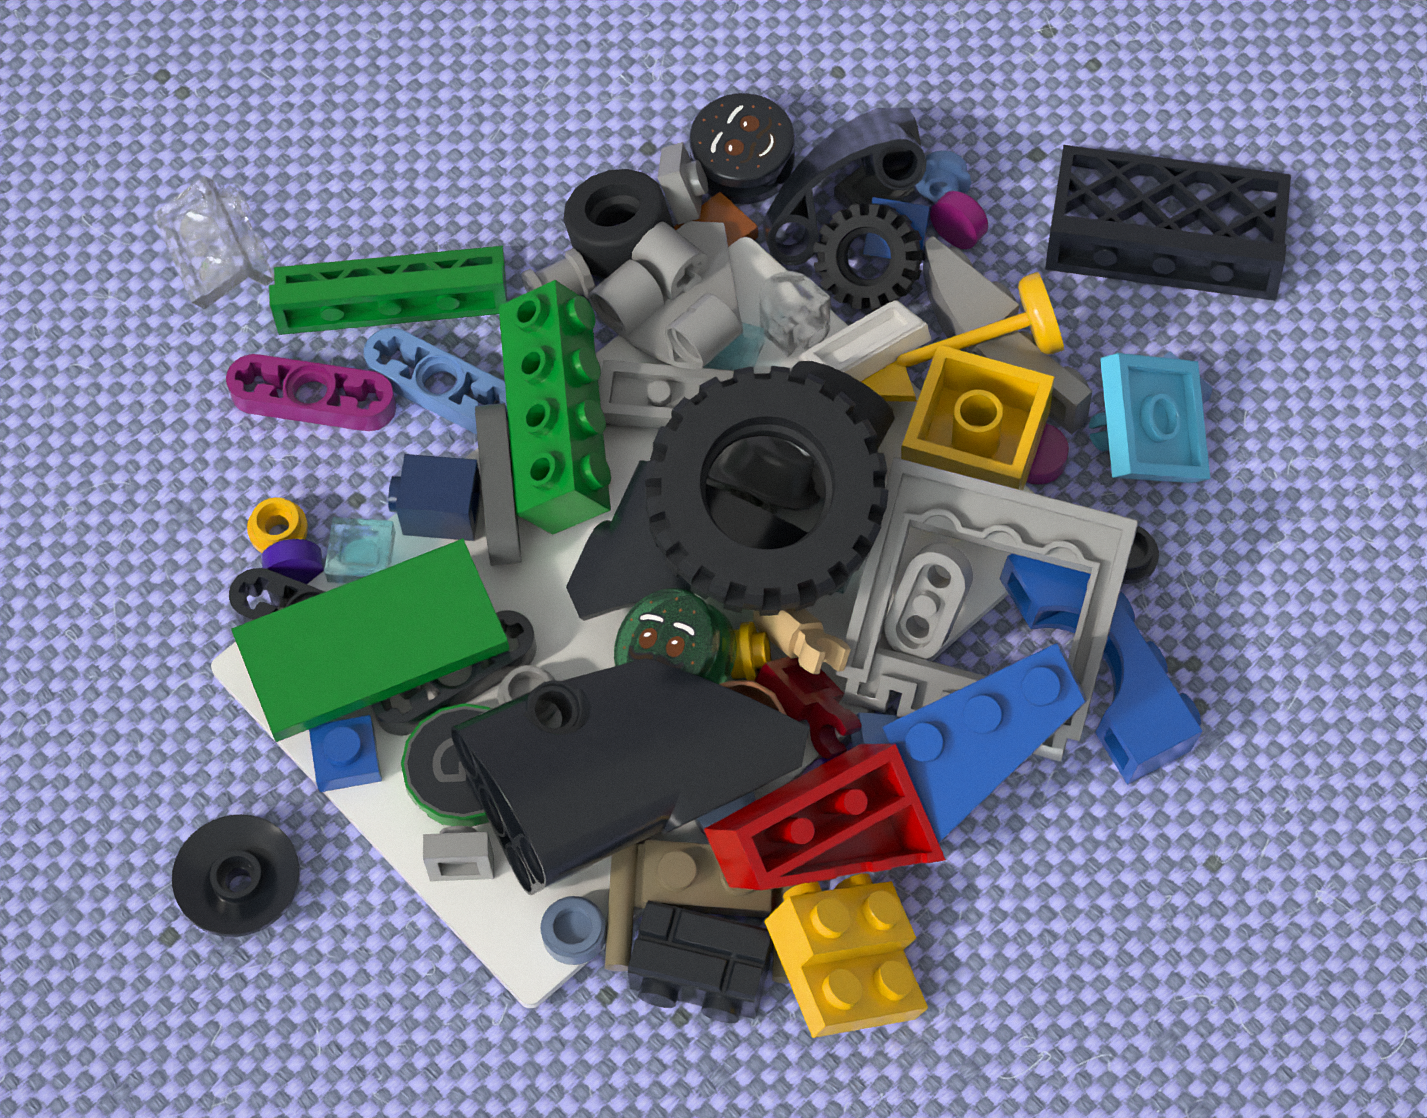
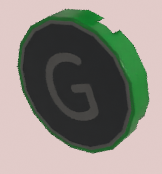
M463 703L441 708L420 721L406 740L401 767L407 793L415 805L417 804L422 811L427 813L429 818L441 825L473 827L490 823L456 753L450 732L451 727L490 710L491 708L487 706Z

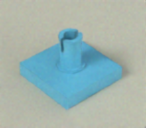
M1116 353L1100 358L1106 413L1095 414L1089 422V428L1095 429L1107 426V430L1089 435L1093 445L1098 450H1110L1112 478L1195 483L1210 479L1198 361Z

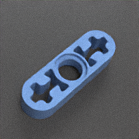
M381 329L371 335L364 346V358L368 371L384 375L391 383L394 393L476 435L475 406H479V403L483 405L493 404L497 400L500 403H505L507 409L505 381L402 329ZM397 350L401 351L404 363L392 359L387 365H383L382 354L392 357ZM408 367L414 369L412 379ZM438 372H448L457 378L455 386L446 393H432L424 385L431 375ZM470 386L473 398L467 396Z

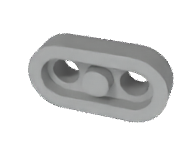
M946 543L929 544L922 548L909 563L884 624L886 639L896 652L928 659L934 656L947 641L973 581L971 564L959 549ZM935 565L944 567L950 573L951 579L940 576L936 571ZM914 615L926 619L929 628L919 626L915 621Z

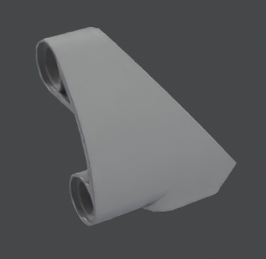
M687 221L679 229L675 230L666 222H659L635 246L632 252V260H627L588 295L592 308L609 328L641 351L676 367L685 369L703 368L743 333L724 223Z

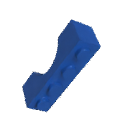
M1013 553L1008 555L999 579L1030 629L1054 628L1075 634L1087 591V583L1091 574ZM1120 591L1103 654L1113 679L1112 704L1105 711L1095 734L1128 785L1190 752L1200 737L1202 729L1200 727L1201 717L1196 705L1187 694L1178 693L1167 676L1168 666L1161 650L1154 642L1145 641L1134 624L1135 614L1124 593Z

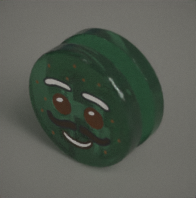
M679 588L662 589L641 599L625 616L615 639L614 664L618 666L647 658L720 684L729 679L733 670L737 651L736 636L729 619L718 608L687 590Z

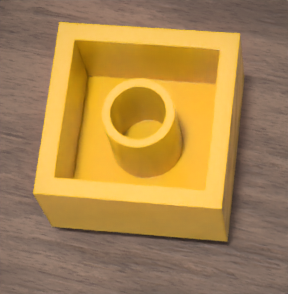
M938 344L901 446V459L1023 491L1050 413L1055 377Z

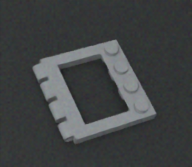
M894 457L885 488L889 490L887 509L883 515L879 534L866 559L845 643L849 645L851 650L845 670L836 672V675L848 678L843 702L885 714L893 690L902 693L897 711V717L901 718L987 677L878 647L910 527L1089 573L1091 576L1087 583V591L1068 658L1088 701L1033 753L1034 755L1061 762L1068 738L1076 741L1081 740L1139 521Z

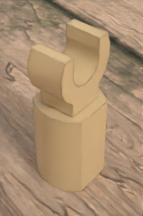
M795 608L780 610L779 615L760 616L759 611L754 610L753 623L759 632H766L768 639L790 658H799L800 666L812 674H819L823 662L828 663L838 672L845 670L851 650L849 645L835 636L826 634L822 622L806 609L796 612Z

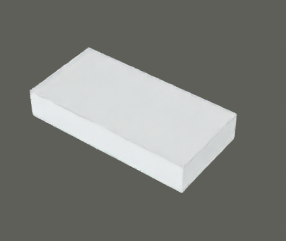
M896 299L799 355L800 361H814L829 365L861 382L895 362L899 355L915 350L931 341L928 325Z

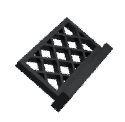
M1063 145L1045 270L1276 301L1286 256L1285 235L1291 174ZM1072 166L1096 169L1104 177L1086 186L1071 172ZM1137 175L1151 176L1161 185L1143 194L1130 179ZM1195 182L1210 184L1217 193L1200 201L1186 187ZM1116 188L1129 202L1112 211L1098 196ZM1251 190L1276 193V200L1258 209L1243 194ZM1173 195L1186 210L1169 218L1155 204ZM1227 203H1230L1244 216L1229 226L1212 212ZM1084 204L1098 219L1067 216L1065 214ZM1141 212L1155 227L1127 224L1123 221ZM1199 220L1213 235L1187 232L1181 229ZM1256 227L1272 243L1241 239L1239 236Z

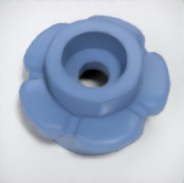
M944 150L935 151L926 156V172L922 180L915 185L923 197L936 203L948 191L962 193L969 191L971 177L967 173V165L962 157L954 152Z

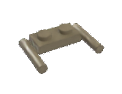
M645 840L644 844L636 843L611 855L605 969L618 972L628 971L632 952L634 907L645 909L648 900L706 914L767 918L784 902V893L796 885L762 891L731 888L727 884L710 844ZM773 946L772 981L788 984L790 982L776 948Z

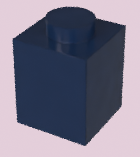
M405 454L401 476H392L388 494L389 511L397 512L402 534L405 536L454 540L463 538L466 541H474L482 495V484L477 460Z

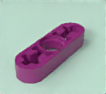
M249 354L235 360L226 374V384L234 405L239 410L248 414L361 431H375L389 424L396 412V401L391 383L384 375L374 371ZM257 376L263 377L265 384H257L254 392H246L244 384H252ZM308 382H319L327 387L325 396L318 402L311 404L298 401L295 398L297 390ZM344 388L346 396L340 395L339 397L338 389ZM276 389L283 390L284 397L279 398ZM368 393L377 394L378 401H371L368 409H360L358 401H365Z

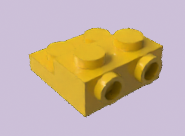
M861 873L841 881L835 886L834 890L822 891L818 881L799 884L784 893V902L764 920L812 1038L915 1020L928 1009L904 953V949L916 939V936L892 881L873 884L868 873Z

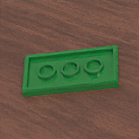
M463 538L231 629L275 742L510 650L508 639Z

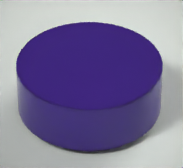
M288 539L279 541L267 547L261 554L262 568L304 584H308L324 571L321 548L308 540Z

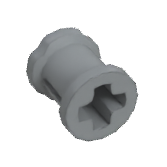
M575 248L565 252V259L537 272L528 269L521 273L526 292L557 280L578 295H583L589 299V293L596 288L586 262Z

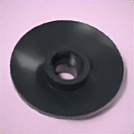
M244 814L220 817L197 829L180 848L172 870L173 893L177 904L186 918L203 931L223 937H240L254 934L273 924L291 905L300 881L298 855L288 836L270 821ZM245 875L251 878L249 886L244 890L234 892L229 889L230 883L235 877Z

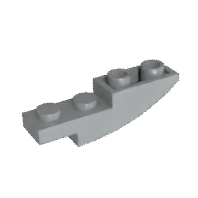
M933 235L925 242L923 277L932 308L947 338L1019 313V304L1010 290L999 282L989 281L974 269L972 263L962 251L955 247L948 248ZM1016 330L961 349V351L1054 376L1049 417L1071 435L1088 420L1092 390L1089 388L1086 380L1075 369L1069 366L1062 367L1049 355L1041 352L1035 343L1033 335L1030 333Z

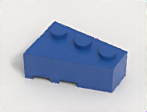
M1055 643L903 716L882 728L890 744H896L937 841L940 843L1072 717L1088 699L1061 644Z

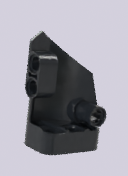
M644 658L563 681L551 680L543 682L530 692L451 727L450 732L460 762L518 882L528 895H534L659 832H662V834L668 833L802 767L809 727L767 705L687 671ZM537 701H550L557 706L562 716L559 728L546 727L538 720L535 712Z

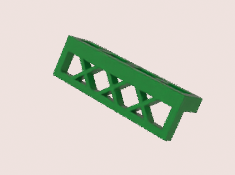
M503 246L274 267L275 285H269V304L279 335L499 314L498 306L508 302Z

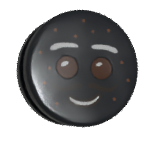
M736 93L720 97L707 104L697 114L692 123L689 135L690 159L692 162L698 160L701 163L708 182V194L712 197L721 192L733 204L757 203L778 193L793 172L795 164V134L792 122L787 113L778 104L766 97L750 93Z

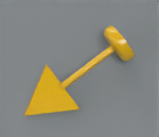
M1039 272L1026 275L1019 281L1018 290L1024 309L1023 313L903 353L897 357L895 362L861 382L874 390L885 401L917 402L906 368L932 360L938 344L961 350L1028 326L1041 352L1049 355L1063 351L1064 344L1059 326Z

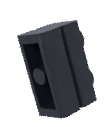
M648 900L628 965L627 973L630 989L639 991L638 997L642 1001L658 1007L673 1008L676 1006L677 1000L702 1006L701 1013L724 1023H737L740 1016L755 1019L772 960L774 944L767 928Z

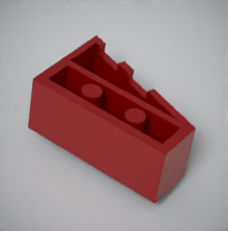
M859 744L704 828V832L727 884L731 888L762 891L836 879L839 876L891 870L894 867L946 861L896 744Z

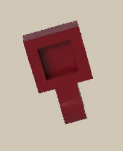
M787 656L765 662L754 681L775 693L787 716L798 722L808 721L811 742L818 754L829 760L846 752L847 748L838 740L835 728L842 736L859 732L862 724L851 710L839 704L845 693L822 669H820L819 674H812L800 666L799 658Z

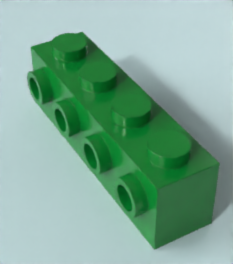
M553 280L498 306L516 515L552 535L611 511L609 495L611 472L606 462L603 434L606 428V420L601 409L598 384L601 369L595 354L593 333L596 323L595 314L591 303L587 299L573 292L557 280Z

